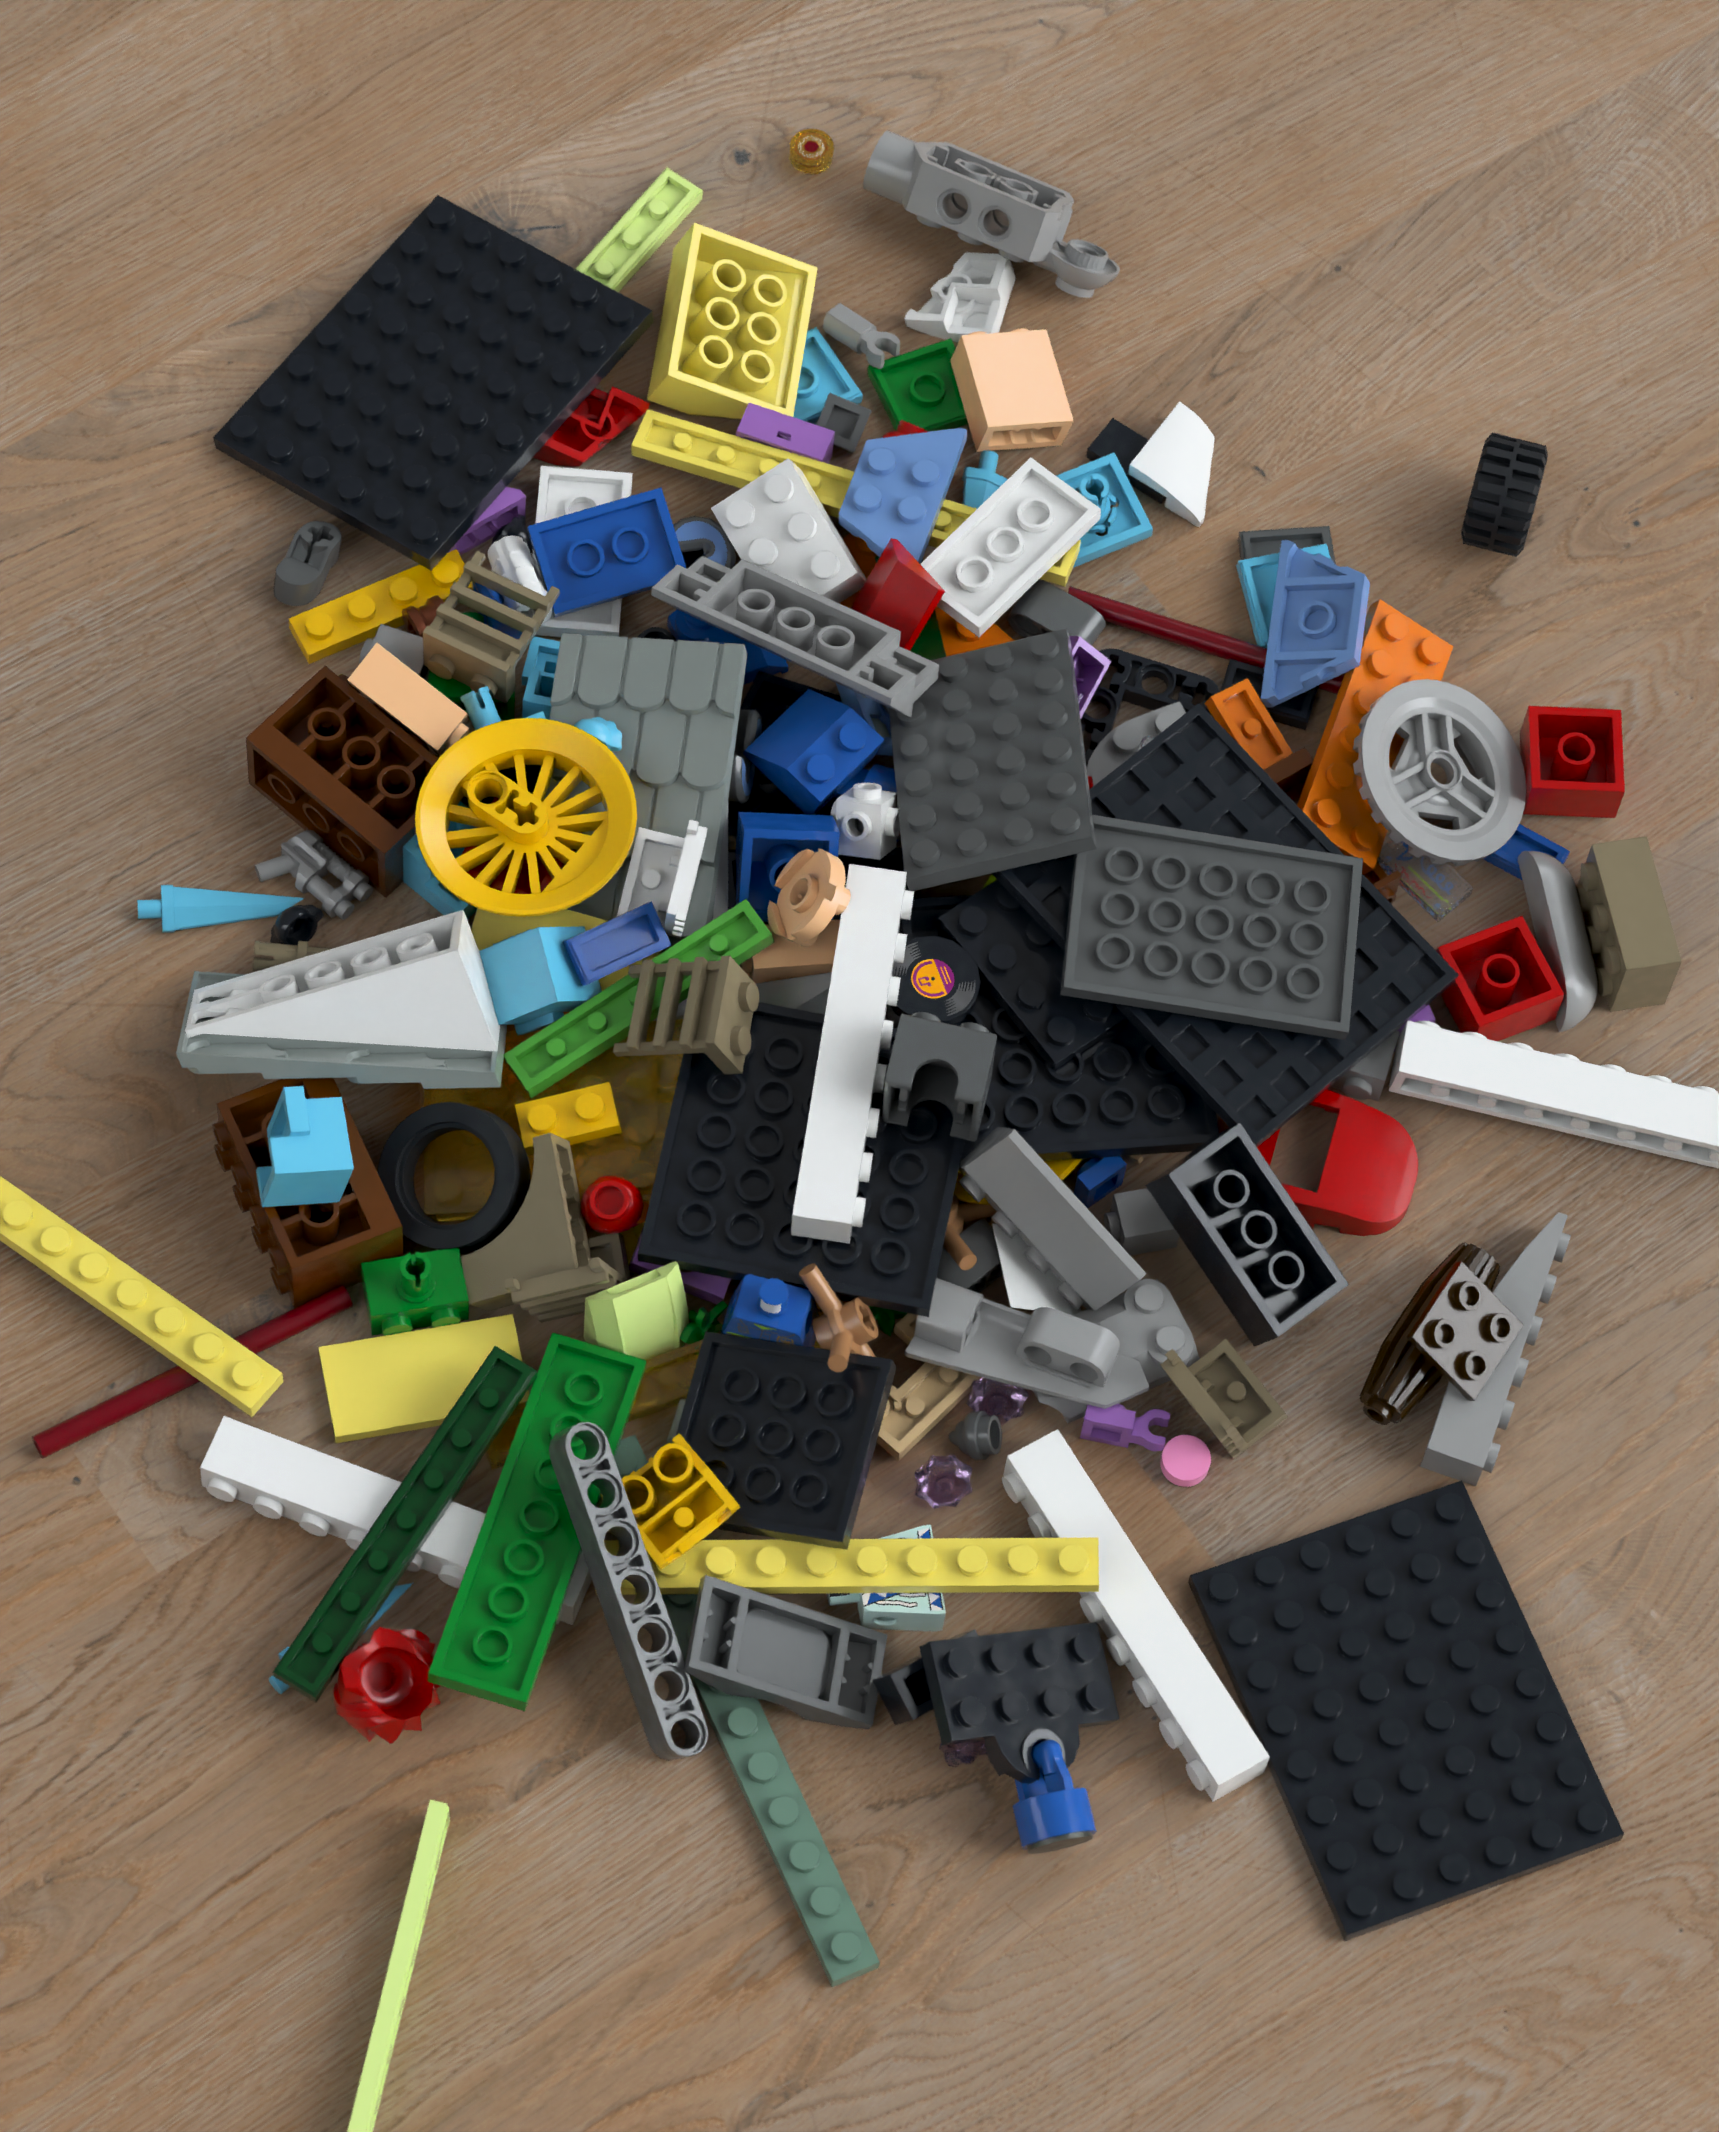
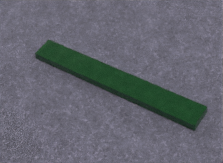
M494 1346L274 1669L273 1675L275 1678L314 1702L318 1701L339 1670L345 1656L350 1654L536 1379L537 1371Z

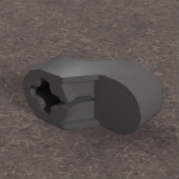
M313 521L303 525L295 533L285 558L278 564L275 571L273 593L277 600L290 606L307 605L318 596L329 570L339 559L342 536L341 531L336 526L324 521Z

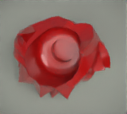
M379 1627L373 1632L370 1641L363 1642L351 1654L345 1656L340 1666L338 1681L333 1689L336 1712L369 1742L377 1735L392 1744L403 1730L422 1731L421 1714L423 1711L441 1704L436 1690L440 1688V1685L428 1682V1672L434 1658L432 1653L436 1644L429 1642L430 1638L418 1630H395Z

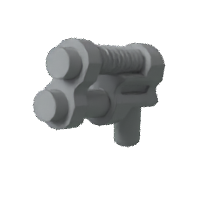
M306 830L290 838L287 842L282 843L281 856L254 865L260 882L291 873L296 878L295 888L302 894L311 893L323 903L321 909L331 918L336 916L342 920L348 918L355 907L350 901L357 898L360 902H364L370 897L374 889L368 884L369 877L364 872L354 869L346 861H343V858H340L339 855H336V852L329 849L323 843V838L313 830ZM328 870L343 882L340 887L334 889L322 879L323 876L328 874Z

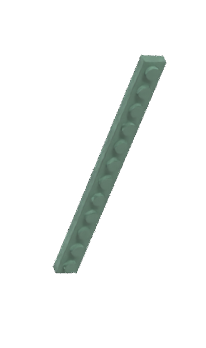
M636 1435L620 1441L614 1459L622 1479L630 1475L632 1471H638L648 1461ZM661 1594L681 1653L686 1662L698 1594ZM689 1674L693 1687L831 1987L879 1968L880 1961L757 1698L728 1695Z

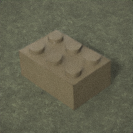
M1647 836L1592 844L1586 862L1581 864V876L1576 889L1587 925L1586 931L1591 952L1595 955L1598 966L1596 969L1598 993L1600 996H1606L1610 1012L1665 1004L1682 960Z

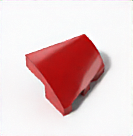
M614 386L611 387L608 393L594 388L533 458L559 466L579 467L642 417L649 408L650 403Z

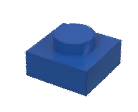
M1120 1156L1090 1159L1076 1174L1077 1180L1074 1195L1088 1209L1122 1185L1127 1164Z

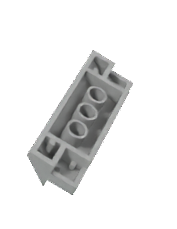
M701 556L688 569L677 564L652 587L651 595L671 607L911 718L913 703L938 679L939 664L900 647V631L743 559L730 569Z

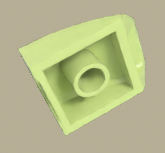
M676 1261L585 1298L583 1337L587 1343L646 1360V1366L671 1355L680 1357L685 1344L680 1339L684 1328L689 1324L682 1276Z

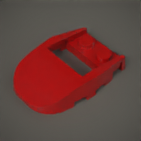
M1326 1089L1308 1104L1323 1108L1327 1112L1338 1114L1318 1190L1313 1192L1296 1186L1281 1184L1311 1229L1317 1224L1338 1227L1339 1232L1342 1234L1357 1236L1378 1235L1387 1232L1403 1219L1412 1198L1418 1174V1157L1415 1145L1406 1129L1393 1117L1362 1102ZM1280 1129L1257 1147L1269 1166Z

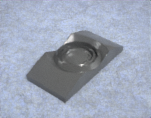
M704 1575L700 1580L684 1671L728 1695L767 1700L786 1707L805 1720L868 1730L873 1726L878 1690L872 1680L881 1676L888 1634Z

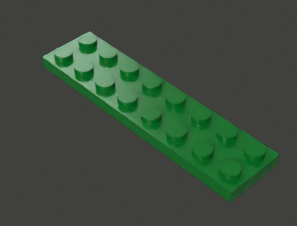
M552 1332L429 1669L428 1682L518 1710H526L582 1551L550 1459V1441L556 1433L577 1423L590 1422L596 1424L604 1431L615 1458L646 1370V1360ZM573 1436L571 1450L576 1457L583 1460L586 1454L585 1444L579 1437ZM590 1484L587 1491L588 1499L597 1507L602 1493L597 1486Z

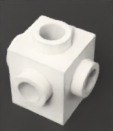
M857 783L836 799L831 809V815L834 816L840 831L839 855L880 860L896 848V839L900 834L897 792L883 791L882 786L876 783Z

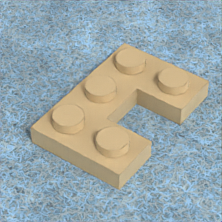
M907 1313L895 1325L894 1333L907 1345H909L914 1337L918 1315ZM925 1362L898 1389L892 1385L877 1443L899 1461L984 1378Z

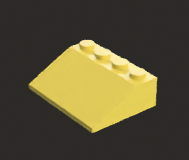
M694 223L673 250L647 400L689 415L742 419L750 402L793 417L818 268Z

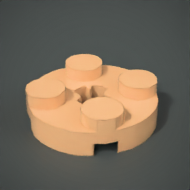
M818 848V852L806 849L796 854L786 864L774 885L781 889L777 904L769 900L767 910L768 923L775 934L803 947H809L815 943L819 934L829 924L833 916L844 912L851 895L849 889L844 887L845 869L838 857L823 849Z

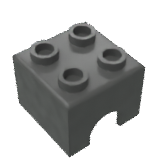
M916 1012L912 1016L901 1014L885 1077L881 1120L907 1127L911 1110L915 1105L926 1100H936L945 1104L952 1113L953 1124L950 1136L976 1141L992 1077L997 1035L989 1033L986 1027L977 1023L967 1022L956 1026L942 1023L937 1016L926 1012Z

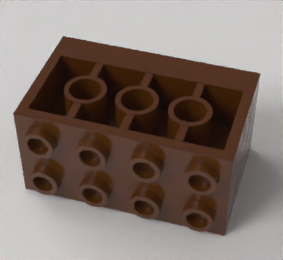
M324 666L246 737L249 784L305 831L313 830L323 838V843L329 849H332L333 852H336V855L343 858V861H346L354 869L364 872L369 877L368 884L386 898L403 882V846L416 834L415 813L419 792L427 774L438 758L429 752L426 743L411 731L406 733L394 723L392 716L375 703L371 704L357 689L349 684L347 676L343 674L338 676L327 666ZM463 796V798L460 800V802H462L463 804H464V796Z
M334 1078L280 1079L217 1103L218 1122L212 1124L218 1143L214 1145V1150L219 1164L224 1172L232 1171L236 1185H233L232 1188L238 1206L242 1213L250 1211L255 1224L251 1227L255 1243L261 1254L269 1252L274 1266L270 1268L274 1285L279 1295L288 1293L294 1308L341 1285L348 1288L361 1283V1263L403 1256L402 1224L343 1097L342 1101L354 1170L340 1202L274 1207L261 1206L256 1170L258 1167L272 1166L267 1127L283 1087L303 1086L305 1099L342 1097Z

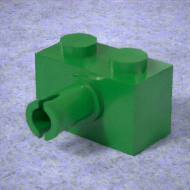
M459 1248L425 1253L415 1252L413 1255L408 1253L405 1256L361 1263L362 1286L372 1336L380 1334L386 1336L409 1332L416 1328L439 1327L469 1320V1299Z

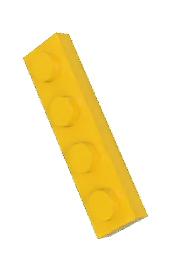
M457 549L447 553L432 571L419 564L288 618L289 629L308 664H311L364 642L367 638L375 637L380 624L393 628L404 625L402 610L407 607L414 606L419 608L424 606L427 599L438 595L445 602L450 594L451 586L454 582H458L464 572L463 567L465 563ZM472 583L467 588L473 590Z

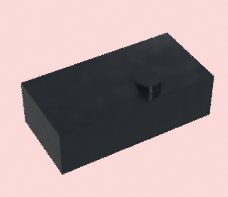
M1241 1123L1214 1135L1145 1185L1254 1347L1279 1337L1349 1285Z

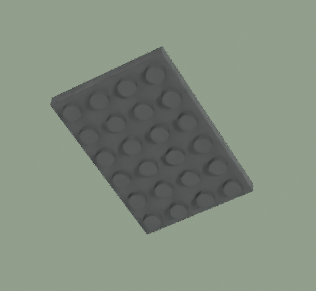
M1067 628L930 660L939 664L938 679L913 703L912 718L889 708L904 872H907L906 883L909 891L934 887L1097 849L1072 646Z
M1093 815L1097 849L1074 854L1060 995L1335 1039H1346L1350 1028L1363 858Z

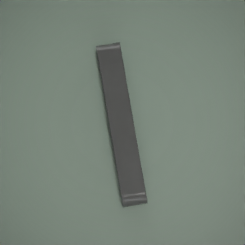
M590 1422L577 1423L554 1435L549 1446L550 1459L647 1740L654 1754L661 1759L671 1761L694 1756L701 1752L707 1744V1725L689 1673L684 1671L685 1661L608 1439L600 1427ZM573 1436L579 1437L585 1444L586 1454L583 1460L576 1457L571 1450ZM590 1484L597 1486L602 1493L603 1500L600 1508L595 1507L588 1499L587 1491ZM607 1531L614 1534L619 1542V1550L616 1556L609 1553L605 1547L604 1537ZM624 1579L632 1583L635 1588L636 1596L632 1604L628 1603L621 1594V1584ZM641 1627L645 1628L652 1637V1647L649 1652L642 1649L638 1643L637 1636ZM658 1675L666 1680L669 1687L666 1700H662L655 1692L654 1683ZM675 1723L681 1726L685 1732L686 1739L682 1748L677 1747L671 1738V1730Z

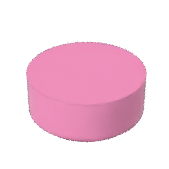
M1179 1435L1166 1443L1161 1455L1160 1467L1163 1475L1171 1483L1181 1487L1194 1486L1206 1477L1211 1463V1454L1209 1448L1201 1439L1192 1435Z

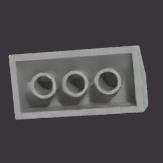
M997 1127L961 1161L959 1171L964 1177L959 1180L960 1185L978 1203L983 1198L988 1201L997 1211L991 1217L993 1221L1010 1238L1016 1234L1021 1237L1030 1247L1024 1252L1026 1257L1043 1274L1049 1269L1062 1282L1057 1290L1075 1309L1083 1305L1086 1309L1096 1311L1140 1281L1147 1274L1015 1129Z

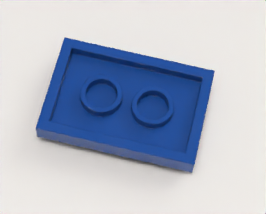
M661 487L527 527L546 591L548 592L551 586L560 589V595L552 606L554 618L651 590L677 564L686 568Z

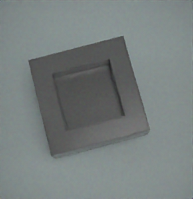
M829 393L816 425L835 431L833 446L853 454L872 410Z

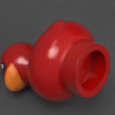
M618 1176L598 1177L586 1188L580 1203L581 1213L585 1221L592 1227V1230L609 1235L622 1233L645 1222L649 1204L643 1200L640 1190L632 1182Z

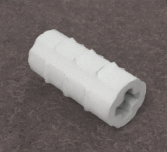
M505 536L490 546L487 556L492 572L546 596L547 591L541 582L542 576L538 574L535 566L536 560L532 558L527 543L521 537ZM502 595L505 606L530 618L535 614V610ZM552 608L547 614L542 624L546 623L550 619L552 615Z

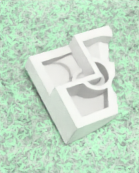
M966 252L953 265L951 273L939 279L930 288L933 297L918 312L910 309L906 313L905 322L907 327L947 340L951 338L954 342H959L961 335H968L976 331L998 333L1016 279L1011 261L1000 254Z
M1179 401L1131 462L1128 474L1166 497L1164 507L1195 526L1200 527L1205 517L1215 438L1207 425L1192 410Z

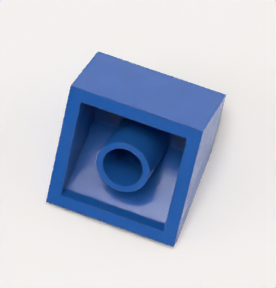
M808 689L747 747L743 754L803 813L815 815L876 756L885 739L852 707Z
M738 812L735 851L736 905L747 899L761 920L768 922L767 910L769 900L777 904L781 891L780 888L774 886L776 880L786 864L796 854L806 849L818 852L819 848L838 857L840 831L834 816Z

